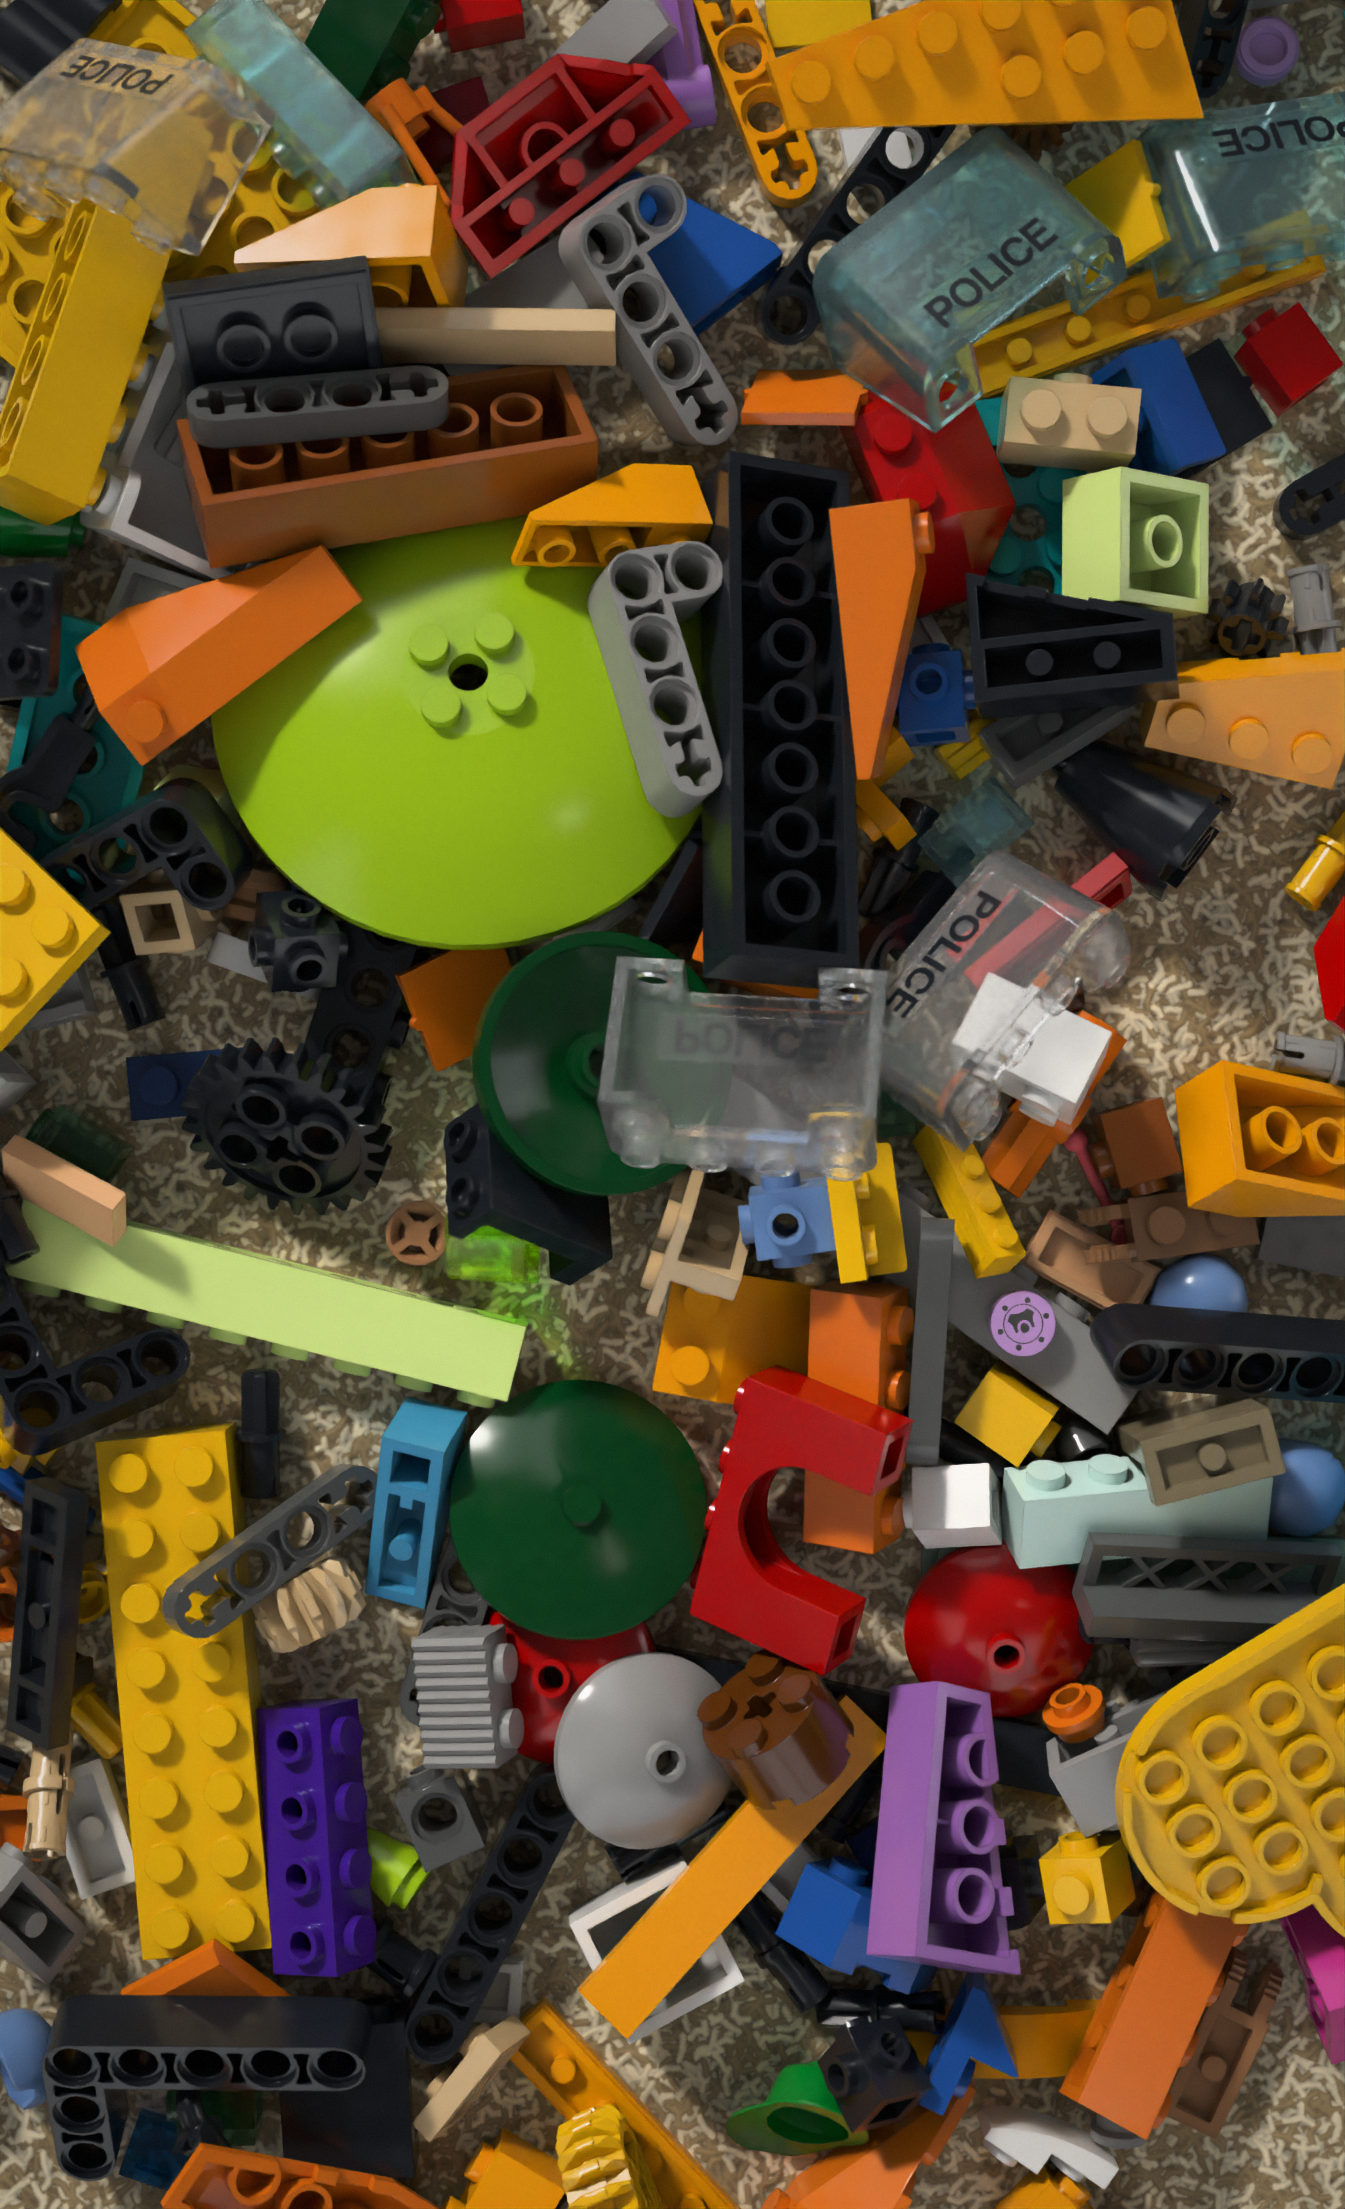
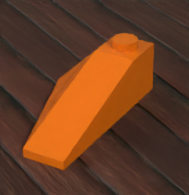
M973 2078L961 2099L952 2095L943 2116L918 2103L901 2122L868 2130L869 2140L863 2145L839 2146L797 2175L785 2192L780 2188L773 2190L763 2203L761 2209H908L913 2201L909 2196L916 2181L915 2170L920 2162L925 2166H929L939 2157L977 2092Z

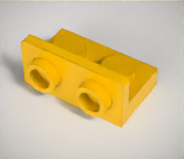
M887 1142L823 1151L840 1283L866 1281L869 1276L904 1272L908 1267L892 1146Z

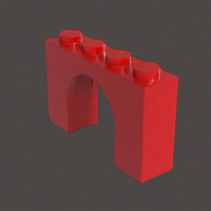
M775 1364L748 1376L742 1382L735 1395L733 1411L737 1414L732 1438L725 1445L719 1460V1471L723 1476L718 1496L711 1503L705 1517L704 1528L709 1533L704 1553L695 1564L690 1578V1587L694 1589L689 1614L825 1676L852 1656L867 1598L803 1570L786 1556L774 1538L768 1519L767 1503L772 1481L782 1467H798L872 1496L898 1481L914 1420Z

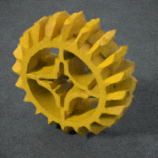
M612 2104L597 2109L594 2106L576 2113V2115L572 2116V2119L559 2125L555 2148L559 2157L557 2165L562 2175V2187L569 2203L568 2209H663L657 2194L658 2189L653 2182L650 2169L642 2153L641 2145L638 2144L633 2128L628 2125L625 2115Z

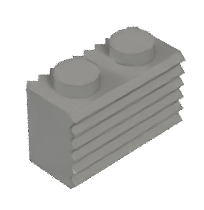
M505 1625L437 1626L414 1638L411 1648L414 1651L412 1660L416 1665L414 1669V1674L417 1677L415 1687L418 1690L416 1700L419 1702L418 1714L421 1716L419 1726L422 1729L420 1739L423 1742L421 1751L424 1754V1767L426 1769L499 1768L517 1755V1748L521 1746L524 1737V1719L520 1709L513 1708L511 1683L514 1682L517 1675L518 1656L514 1645L507 1643Z

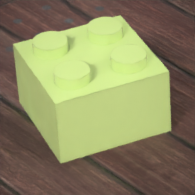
M1122 466L1062 480V595L1088 600L1091 597L1173 614V619L1208 614L1209 484Z

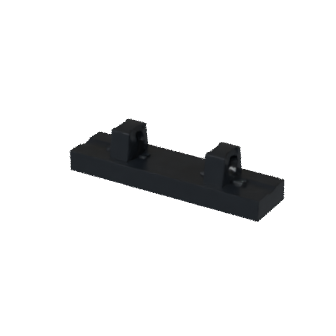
M46 1476L25 1481L6 1729L49 1751L69 1744L73 1689L92 1681L93 1657L85 1656L76 1651L83 1565L102 1558L104 1535L86 1529L89 1494L64 1486L60 1482Z

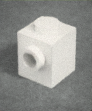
M989 1463L912 1468V1489L904 1490L902 1495L904 1498L902 1504L903 1519L906 1528H912V1531L926 1549L1002 1545L1001 1485Z

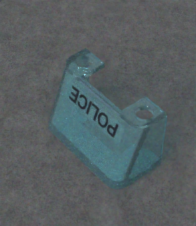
M1345 91L1204 112V118L1199 120H1164L1145 129L1136 139L1141 141L1153 183L1161 186V193L1158 199L1171 241L1150 254L1158 299L1181 295L1182 302L1184 303L1207 300L1221 292L1219 284H1222L1231 276L1240 273L1245 266L1265 264L1267 271H1279L1302 263L1305 257L1326 254L1328 261L1345 260Z
M990 126L977 132L820 258L815 268L813 293L834 367L933 433H937L984 394L973 344L1063 272L1065 274L1071 311L1079 316L1128 277L1124 250L1120 239L1005 131L997 126ZM1089 268L1098 273L1099 276L1092 283L1086 285L1085 277ZM959 371L960 380L955 392L949 399L939 402V392L944 381L951 374Z

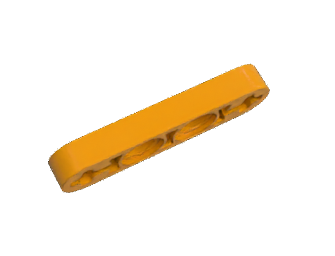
M693 0L698 28L761 191L767 200L777 207L786 209L799 207L807 202L814 193L818 175L817 162L805 130L787 131L783 122L775 131L764 133L757 131L748 121V112L758 103H772L779 108L765 63L776 58L755 1L730 0V14L734 25L723 31L724 18L716 2L705 4L707 0ZM744 19H747V21H748V23H740V22L743 21ZM723 31V32L720 33L718 36L715 35V33H714V32ZM740 43L749 44L758 51L761 62L751 72H735L729 68L724 57L730 47ZM790 137L794 139V142L785 143L784 149L789 167L792 170H799L801 168L804 170L799 177L798 188L792 190L789 189L785 181L777 183L773 181L778 176L779 160L774 148L784 143ZM770 149L765 155H762L760 150Z

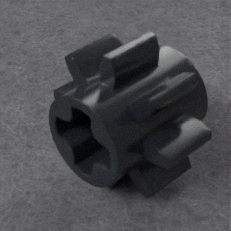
M1262 578L1240 586L1233 579L1228 581L1223 599H1212L1208 614H1206V618L1209 621L1217 623L1211 634L1210 643H1220L1222 648L1230 653L1232 657L1239 658L1257 654L1260 658H1266L1272 640H1283L1289 624V620L1279 616L1282 612L1286 596L1284 594L1275 596L1273 591L1264 585Z

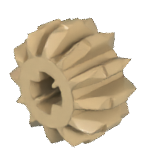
M331 1556L305 1567L251 1607L257 1618L254 1622L262 1639H267L272 1652H292L320 1638L326 1637L331 1632L344 1627L348 1622L358 1618L366 1605L360 1591L362 1586L355 1571L350 1570L344 1557Z

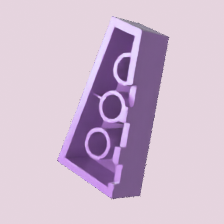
M940 1681L895 1685L890 1688L866 1955L970 1973L1021 1975L1019 1952L1017 1949H1010L1006 1916L1014 1915L1011 1887H1003L998 1848L999 1845H1006L1004 1818H998L994 1809L992 1785L999 1781L990 1693Z

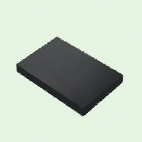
M366 255L162 283L163 298L185 401L194 389L201 385L215 382L383 368Z

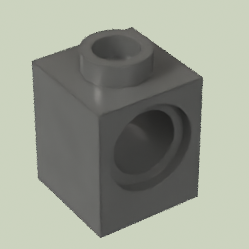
M421 1764L404 1776L406 1784L400 1786L395 1804L426 1873L485 1847L488 1828L461 1768L426 1769ZM431 1798H444L453 1804L457 1814L450 1820L436 1821L426 1814L423 1804Z

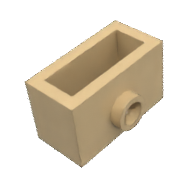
M1079 373L1057 374L1053 377V380L1010 376L1001 399L996 448L998 461L1094 472L1120 466L1128 467L1136 452L1142 389L1092 384L1093 379Z

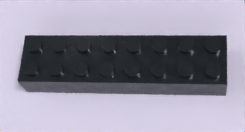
M728 450L700 486L714 523L704 544L717 553L723 564L721 586L701 607L702 700L723 769L720 784L702 801L703 977L828 990L859 969L855 755L829 509L850 506L849 471Z

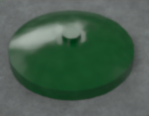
M591 931L559 938L538 948L515 964L498 982L482 1009L476 1027L472 1052L473 1081L481 1112L489 1129L509 1156L524 1170L550 1186L566 1192L597 1197L618 1196L655 1187L683 1171L701 1154L716 1133L723 1118L732 1082L731 1049L726 1054L717 1056L708 1053L703 1045V1036L706 1028L713 1023L725 1024L723 1016L710 991L697 974L673 953L653 942L626 933L611 931ZM677 1020L684 1021V1033H694L699 1036L701 1045L698 1052L694 1054L675 1053ZM718 1028L711 1032L709 1038L711 1047L715 1050H721L725 1047L727 1035L723 1029ZM683 1038L682 1048H692L694 1046L692 1039Z
M563 1380L536 1386L514 1396L493 1411L480 1424L464 1448L455 1469L449 1497V1527L455 1554L462 1571L478 1595L495 1612L516 1626L540 1636L569 1641L593 1640L624 1632L642 1623L664 1607L682 1587L696 1563L705 1533L704 1522L707 1514L706 1493L699 1464L692 1448L672 1420L655 1405L634 1392L616 1385L592 1380Z

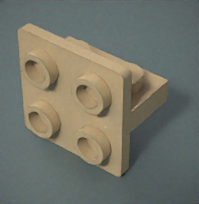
M706 1147L693 1161L692 1166H687L683 1171L675 1175L665 1212L662 1213L651 1249L653 1250H651L640 1283V1287L651 1290L645 1314L658 1317L670 1281L688 1286L702 1294L715 1295L734 1301L750 1246V1244L743 1245L738 1206L749 1203L701 1187L711 1148Z

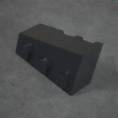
M965 572L974 701L982 720L1180 698L1173 614L1091 597L1088 600L1049 593L1046 588L1026 585V588L990 581L986 579V576Z

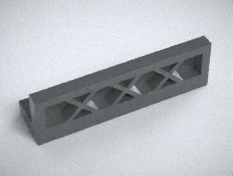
M1089 1532L1072 1589V1595L1088 1637L1246 1643L1329 1593L1342 1555L1336 1543ZM1103 1556L1131 1557L1135 1562L1117 1574H1098ZM1176 1559H1190L1197 1564L1178 1577L1162 1576L1158 1572V1570ZM1238 1562H1255L1259 1567L1239 1580L1223 1579L1220 1575L1221 1572ZM1300 1564L1316 1565L1310 1583L1284 1582L1281 1578L1282 1575Z

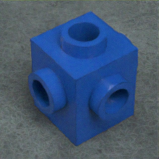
M942 643L922 644L912 648V654L907 656L895 716H899L900 734L909 747L971 742L969 709H976L977 707L974 701L972 669L967 670L962 651L950 650L949 645Z

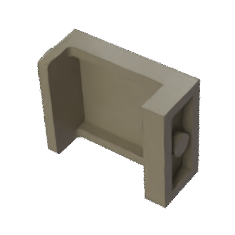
M1212 1394L1118 1419L1112 1428L1119 1457L1131 1456L1141 1463L1151 1503L1156 1507L1286 1473L1270 1408L1248 1397Z

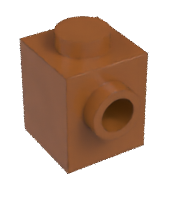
M1149 1097L1090 1115L1097 1141L1088 1144L1089 1154L1099 1180L1108 1178L1111 1188L1121 1190L1129 1188L1131 1197L1142 1196L1167 1188L1166 1176L1183 1172L1162 1097Z

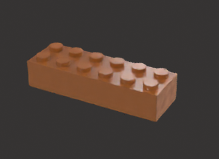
M520 365L446 377L449 382V417L438 427L424 431L233 448H209L200 445L192 439L189 432L188 418L176 420L184 482L210 569L284 557L322 544L327 549L529 515V512L597 481L598 439L565 365ZM346 401L338 405L357 407L367 403L362 401ZM284 406L274 408L271 411L289 413L298 411L300 408Z

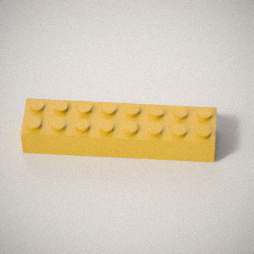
M236 1421L114 1432L95 1442L142 1961L181 1957L214 1938L232 1952L272 1948L257 1709L263 1707L254 1612L250 1608L222 1630L207 1638H193L172 1630L165 1622L162 1613V1599L167 1588L181 1575L246 1529L244 1499L240 1496L242 1477L238 1440L235 1439ZM248 1551L238 1558L235 1565V1575L237 1581L242 1586L251 1585ZM220 1587L208 1596L191 1593L189 1599L192 1607L185 1613V1617L188 1616L200 1620L204 1616L200 1608L204 1601L215 1593L227 1596L229 1599H231V1595L223 1587Z

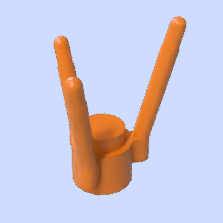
M399 78L373 96L362 110L372 123L373 127L370 131L383 148L399 184L415 183L400 152L403 150L424 185H438L448 210L451 207V200L417 146L416 141L430 129L429 124L424 119L427 114L453 137L463 125L436 102L425 85L413 92L406 80Z

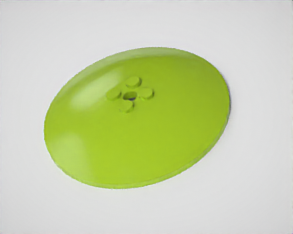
M528 515L506 518L501 521H489L448 528L437 532L389 538L373 543H360L327 549L364 600L211 714L213 742L221 774L235 809L252 839L270 862L296 888L317 900L323 908L335 915L381 936L418 946L450 950H489L521 946L556 937L601 917L643 889L668 865L688 840L702 816L701 802L689 814L682 817H667L658 813L649 804L644 794L587 606L589 589L606 567L513 566L511 556ZM677 575L679 581L685 587L692 589L690 583L684 577ZM616 584L619 591L625 597L635 600L632 593L626 587ZM700 608L691 619L680 622L679 626L702 697ZM635 645L638 653L645 660L654 662L647 650ZM474 664L484 669L488 677L480 688L464 691L451 683V675L462 665ZM654 707L657 716L663 722L673 725L670 716L663 709Z

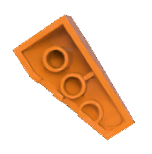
M910 498L829 509L857 781L882 776L926 573L925 554L934 553L935 549L930 512L921 513L920 502Z
M324 544L225 577L200 583L175 593L126 607L74 648L100 714L140 765L144 766L363 601L364 598Z
M201 2142L160 2201L164 2209H441L390 2177Z

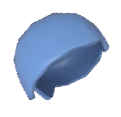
M1202 1252L1189 1254L1165 1267L1156 1279L1149 1304L1247 1313L1249 1296L1243 1275L1225 1257Z
M1280 1438L1278 1443L1286 1473L1273 1476L1268 1528L1290 1536H1313L1335 1524L1345 1503V1470L1341 1462L1334 1458L1333 1453L1320 1445Z
M13 2008L0 2012V2072L8 2096L22 2110H27L47 2101L41 2065L52 2027L37 2011Z

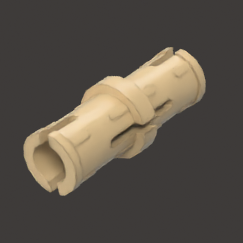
M71 1721L69 1744L47 1751L32 1743L30 1777L23 1781L22 1796L28 1799L23 1855L31 1859L49 1860L66 1855L67 1811L69 1800L75 1797L76 1781L70 1778L71 1751L75 1724Z

